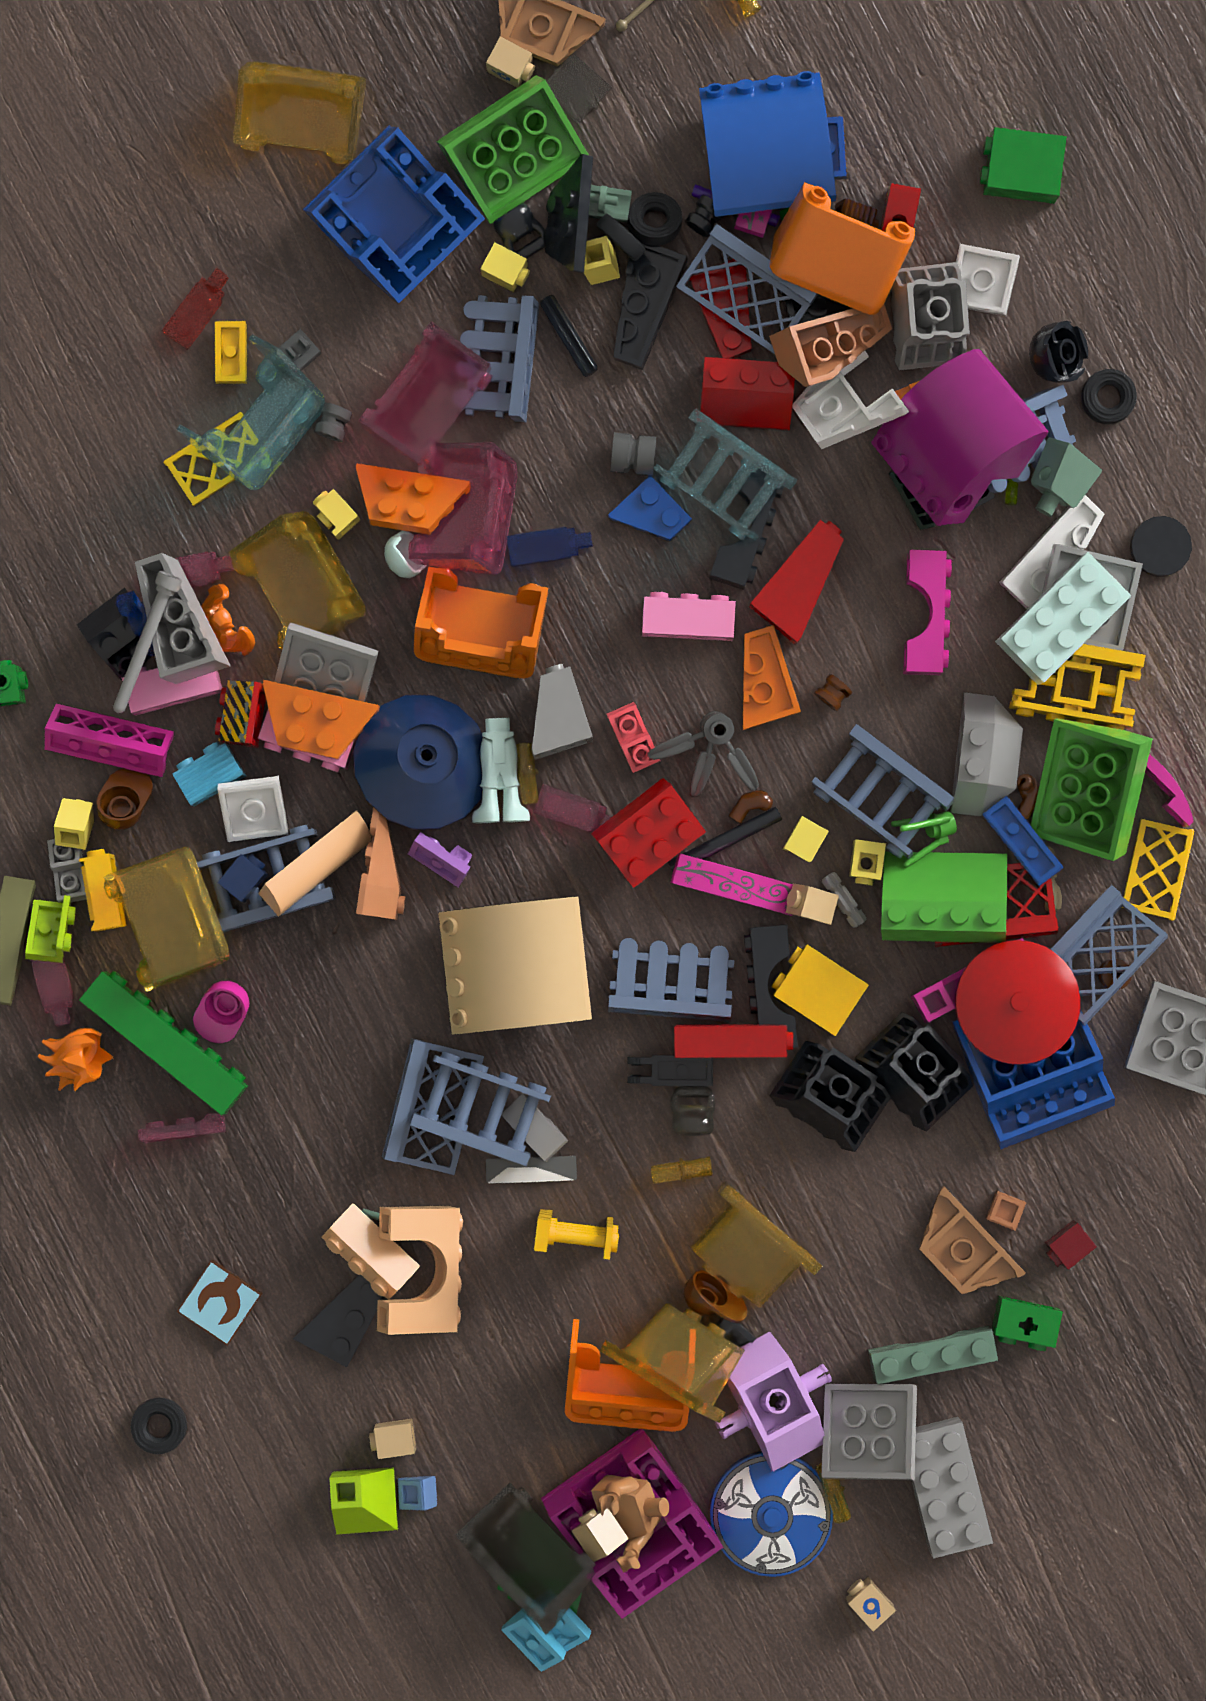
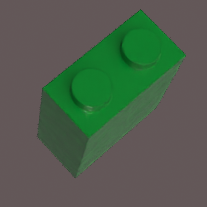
M994 127L991 136L985 137L983 155H988L987 166H982L979 184L984 185L983 195L1055 204L1060 195L1067 136Z

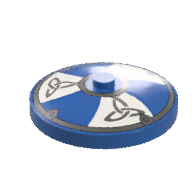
M761 1451L739 1459L720 1477L711 1498L710 1521L712 1529L724 1547L721 1550L730 1561L750 1573L776 1577L799 1571L820 1554L831 1533L833 1506L826 1484L818 1472L806 1461L797 1458L783 1467L772 1471Z

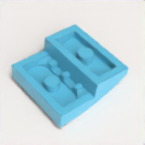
M550 1589L526 1605L507 1621L501 1629L541 1672L564 1660L566 1651L588 1640L591 1634L588 1626L553 1589Z

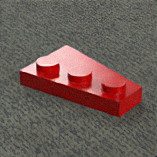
M733 259V260L728 261V263L737 262V261H735V260ZM743 265L729 267L732 285L747 282L746 267ZM726 268L708 272L711 289L729 285ZM705 272L691 276L689 282L694 292L708 290ZM747 286L734 288L736 306L748 304ZM730 289L712 293L716 307L719 309L733 307ZM709 294L700 295L710 302ZM699 303L721 358L734 359L751 352V338ZM749 308L737 310L739 322L744 326H749ZM734 311L725 312L735 319Z

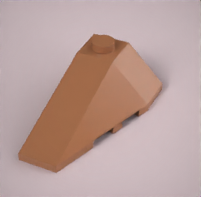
M883 305L879 313L875 315L850 309L790 326L769 337L779 366L803 386L808 387L833 379L844 367L856 360V357L891 331L892 326L885 305Z
M373 807L370 824V836H372L371 842H368L365 853L367 872L362 873L356 914L397 920L398 914L404 913L406 896H401V885L389 820Z

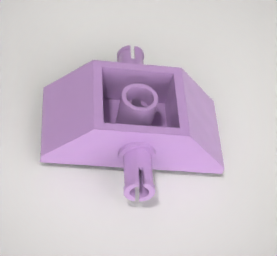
M771 1332L763 1334L756 1338L753 1343L749 1342L716 1360L739 1405L737 1411L715 1421L717 1429H722L730 1424V1426L719 1431L723 1439L748 1426L772 1471L823 1445V1427L809 1392L832 1381L830 1374H824L817 1378L828 1371L824 1364H820L813 1370L799 1376L791 1359ZM770 1396H778L777 1408L770 1407Z

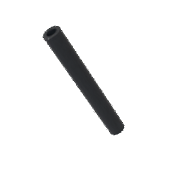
M775 806L683 854L704 860L781 821L782 817ZM677 857L668 861L672 872L674 871Z

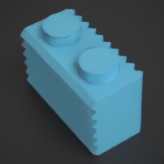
M215 742L202 750L205 754L195 761L190 757L176 765L178 771L174 772L173 776L191 806H197L217 794L219 783L235 782L246 777L228 744L220 745L219 742Z

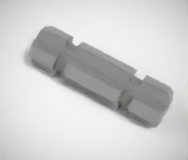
M832 872L822 879L823 885L827 891L830 890L833 894L839 895L838 907L843 914H847L848 918L846 919L853 928L858 927L866 921V916L861 909H857L856 906L858 904L845 885L842 886L840 884L842 881L837 873Z

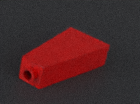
M820 520L749 606L767 623L774 625V628L795 646L803 635L844 540L840 536L842 531L830 521L825 524Z
M678 1024L674 1027L675 1058L787 1057V1050H793V1032H787V1025Z

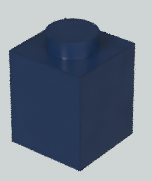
M240 854L217 883L240 902L245 903L268 876L262 870L266 865L253 854L248 858Z

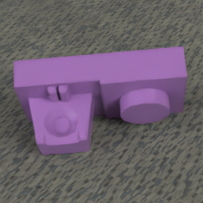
M421 832L414 840L408 855L458 888L470 869L468 863L472 857L471 853L459 845L449 853L436 839L427 837Z

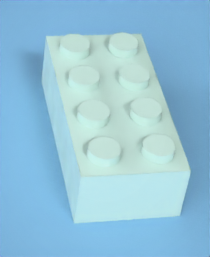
M1087 552L1080 556L995 642L1037 685L1042 684L1131 595Z

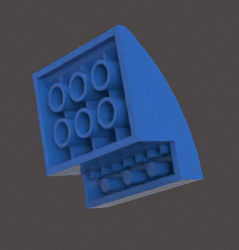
M958 1020L953 1022L967 1067L1000 1149L1115 1106V1097L1103 1073V1057L1088 1024L1084 1026L1078 1020L1068 1041L1057 1052L1043 1060L1028 1064H1007L993 1060L978 1051L962 1032Z

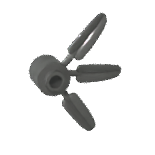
M711 711L703 716L700 722L701 732L692 735L690 732L683 733L654 747L648 753V757L653 760L667 758L695 747V740L705 737L709 743L706 752H700L690 786L692 797L700 795L709 779L716 759L715 755L711 754L714 744H725L730 752L727 754L728 761L750 790H756L759 786L757 776L744 752L740 748L734 749L729 741L734 734L732 720L719 711ZM717 724H722V730L715 734L714 727Z

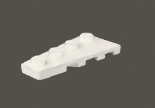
M1085 495L1077 507H1067L999 583L1028 609L1042 595L1053 544L1084 550L1100 524L1104 513Z

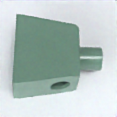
M1049 437L1031 479V485L1043 494L1035 509L1051 517L1058 504L1069 508L1077 507L1101 474L1102 469L1072 444Z

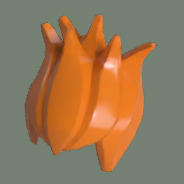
M80 1028L70 1032L61 1039L50 1038L42 1040V1043L51 1049L54 1054L50 1056L39 1054L38 1058L53 1067L46 1072L45 1076L60 1077L58 1090L61 1091L66 1085L74 1084V1091H76L83 1084L94 1082L100 1078L102 1065L113 1059L112 1055L100 1047L102 1033L94 1028Z

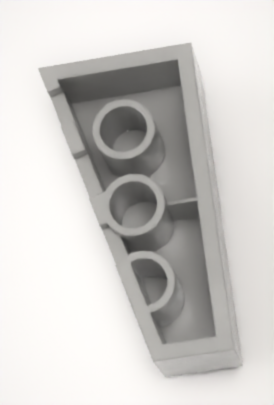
M164 553L136 561L135 566L147 618L158 593L155 590L157 587L155 580L159 571L172 574L183 580L179 591L174 592V595L169 597L152 640L160 678L178 684L230 667L231 665L179 561Z

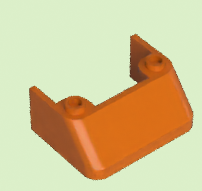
M573 1319L565 1401V1415L568 1419L577 1423L669 1432L680 1431L686 1427L695 1369V1330H690L688 1352H672L665 1355L662 1359L661 1369L600 1363L601 1354L597 1347L587 1343H577L579 1319Z

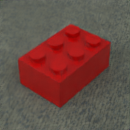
M662 778L593 831L591 835L627 882L634 888L706 833V831L673 786Z

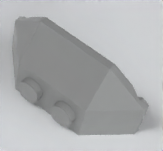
M963 693L952 791L954 802L951 805L950 813L980 817L1016 789L1023 728L995 696Z

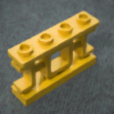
M1083 644L1070 657V661L1066 660L1056 670L1055 675L1052 674L1044 683L1039 684L1053 687L1050 703L1060 704L1062 708L1022 701V698L1031 700L1035 698L1037 684L1031 678L1028 690L1017 688L1012 690V700L1009 708L1015 709L1016 715L1023 717H1034V713L1046 715V720L1052 722L1056 718L1063 720L1066 718L1086 724L1105 725L1109 728L1130 729L1133 727L1134 721L1132 720L1135 709L1120 707L1125 679L1139 681L1141 679V668L1144 667L1145 655ZM1090 662L1129 668L1130 671L1119 670L1117 671L1115 685L1100 683L1102 666L1090 665ZM1065 669L1092 673L1088 701L1060 696ZM1097 695L1113 697L1110 713L1122 715V719L1082 712V708L1088 710L1095 709Z

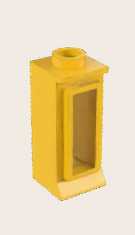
M105 849L86 852L87 857L80 858L79 862L85 865L81 866L90 921H94L91 931L97 932L125 927L126 920L114 854H105Z

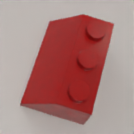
M705 357L699 424L789 431L795 378L781 368L778 362Z

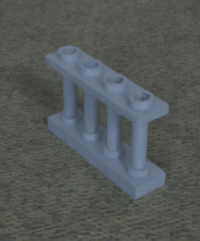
M442 1051L441 1056L434 1055L433 1061L441 1064L425 1110L422 1109L420 1114L414 1112L410 1126L527 1166L530 1153L525 1152L526 1146L523 1144L539 1099L550 1101L551 1096L545 1094L547 1088L529 1082L528 1087L517 1084L518 1077L504 1072H500L499 1077L487 1073L489 1067L473 1061L470 1067L458 1063L459 1056ZM454 1068L466 1072L470 1076L454 1120L451 1119L450 1123L446 1124L438 1121L439 1115L437 1111ZM483 1078L497 1083L499 1086L484 1129L480 1130L477 1135L467 1131L468 1125H466V1121ZM510 1089H514L528 1094L513 1139L509 1140L506 1145L496 1141L497 1135H495Z

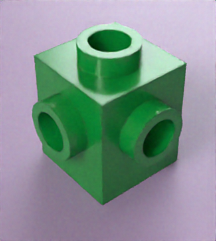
M11 660L0 661V707L25 704L24 690L28 689L26 672L22 671L18 665H12Z

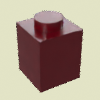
M1074 1220L1045 1242L1046 1246L1050 1249L1046 1254L1054 1265L1059 1267L1062 1264L1068 1270L1097 1247L1079 1223Z

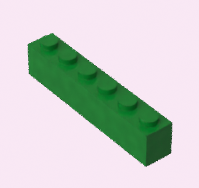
M113 970L111 974L107 971H102L79 1001L220 1115L227 1114L249 1085L244 1082L246 1076L233 1066L228 1069L221 1064L222 1057L213 1049L208 1047L204 1050L196 1043L199 1039L188 1029L184 1028L181 1031L172 1023L175 1019L163 1009H160L158 1012L149 1005L151 1000L141 991L136 990L133 993L125 986L128 981Z

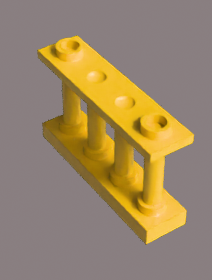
M540 1209L534 1251L547 1252L548 1244L554 1245V1242L603 1248V1259L610 1260L611 1252L617 1253L618 1226L613 1225L612 1217H607L606 1227L558 1222V1218H552L553 1210Z

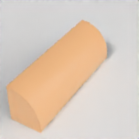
M357 810L264 884L258 894L278 917L371 841L370 831Z

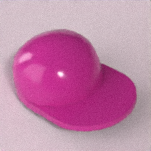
M222 980L213 984L204 994L194 1014L193 1023L196 1031L210 1042L225 1043L232 1040L248 1012L250 1003L245 989L232 981Z

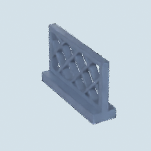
M718 224L715 225L709 238L676 286L773 354L775 352L772 344L764 340L762 327L780 324V328L783 330V323L790 321L791 323L788 327L797 325L818 296L815 292L777 277L770 269V260ZM712 245L723 252L725 264L707 267L705 255ZM727 255L737 262L728 263ZM701 261H703L704 268L697 269ZM743 265L748 269L750 281L732 285L729 267ZM726 268L729 285L711 289L708 272ZM705 272L708 290L694 292L685 286L692 275ZM752 272L762 279L753 280ZM768 282L773 286L775 298L757 302L754 284ZM751 285L754 302L736 306L733 289ZM730 289L733 307L719 309L714 305L712 293ZM777 289L787 296L778 297ZM709 294L710 302L700 295ZM793 299L801 305V308L794 317L782 319L779 301ZM776 302L779 320L761 323L758 306ZM755 306L758 324L744 326L739 322L737 310ZM734 311L735 319L725 312ZM759 328L760 336L750 329Z
M1112 885L1050 949L1065 961L1073 975L1091 974L1092 990H1079L1080 996L1092 995L1093 1006L1084 1015L1081 1012L1079 1013L1078 1020L1084 1026L1168 938L1166 932L1123 898L1121 892ZM1121 907L1132 914V925L1114 926V915ZM1136 918L1143 924H1136ZM1110 920V926H1104ZM1150 929L1157 935L1151 944L1137 945L1136 930ZM1133 930V945L1115 946L1114 931ZM1098 932H1111V947L1093 948V937ZM1089 942V948H1084ZM1134 951V962L1129 967H1116V952ZM1137 951H1143L1138 957ZM1112 952V968L1094 969V953ZM1077 954H1090L1091 969L1073 970L1072 959ZM1113 973V984L1108 989H1095V974ZM1117 973H1123V974L1117 979ZM1096 995H1102V996L1096 1001Z
M411 1038L382 1157L384 1160L401 1162L455 1175L462 1144L455 1141L454 1148H452L449 1143L452 1140L442 1137L444 1141L428 1150L420 1137L426 1131L421 1129L417 1132L415 1127L410 1126V1122L414 1112L416 1113L426 1108L428 1100L424 1101L419 1093L421 1084L430 1078L435 1083V1075L438 1074L440 1069L438 1068L432 1072L427 1064L429 1050L441 1053L445 1051L459 1056V1061L467 1058L475 1060L479 1064L483 1063L484 1056ZM426 1068L429 1075L423 1078L424 1070ZM452 1069L458 1082L445 1089L443 1098L451 1111L440 1117L438 1121L442 1122L452 1115L456 1116L458 1107L454 1109L446 1094L460 1085L465 1090V1082L468 1081L470 1074L462 1079L457 1070ZM417 1098H419L422 1104L415 1108ZM411 1127L414 1134L408 1137L409 1129ZM417 1137L425 1152L415 1159L403 1156L405 1145ZM447 1145L452 1153L449 1167L437 1164L431 1153ZM428 1156L431 1162L422 1161V1159Z

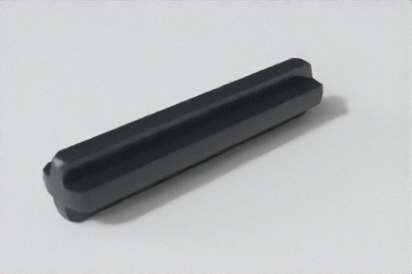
M554 295L545 297L540 301V306L581 373L585 377L594 374L598 370L597 364Z

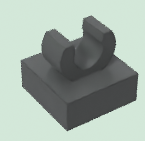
M301 329L278 348L280 353L298 373L321 355V351Z

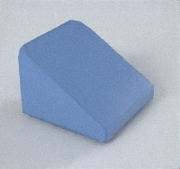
M435 1476L398 1478L399 1509L425 1511L436 1507Z

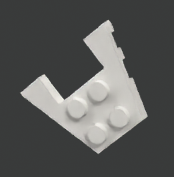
M866 351L856 357L857 359L851 364L844 367L833 379L808 386L792 405L821 449L901 417L909 412L893 389L889 390L868 407H865L847 382L844 375L869 357Z

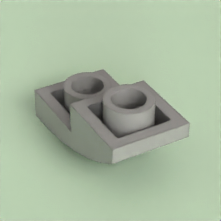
M55 839L47 840L50 868L54 873L58 903H63L64 895L71 896V902L86 900L81 866H84V863L79 862V859L83 858L81 849L55 845Z
M523 1093L502 1113L503 1118L514 1130H516L527 1099V1095ZM536 1108L525 1142L547 1162L568 1140L554 1123Z

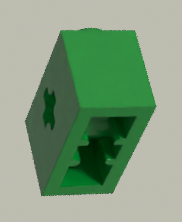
M998 1295L991 1329L993 1334L998 1336V1341L1016 1345V1341L1020 1340L1029 1342V1348L1046 1351L1047 1346L1056 1348L1063 1311L1055 1307ZM1028 1317V1320L1033 1323L1032 1328L1027 1327L1024 1332V1329L1019 1326V1323L1025 1322Z

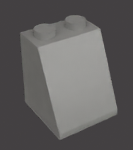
M563 664L554 665L546 668V674L541 675L532 745L535 760L593 742V736L570 666L564 668Z

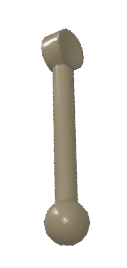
M645 0L624 20H618L616 23L617 30L625 31L628 26L627 24L655 0Z

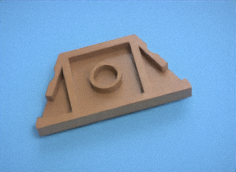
M499 0L501 37L531 52L532 57L556 67L601 30L606 23L605 18L561 0Z
M942 1186L938 1192L918 1249L961 1294L975 1291L981 1287L995 1285L1014 1277L1023 1276L1026 1272L946 1187Z

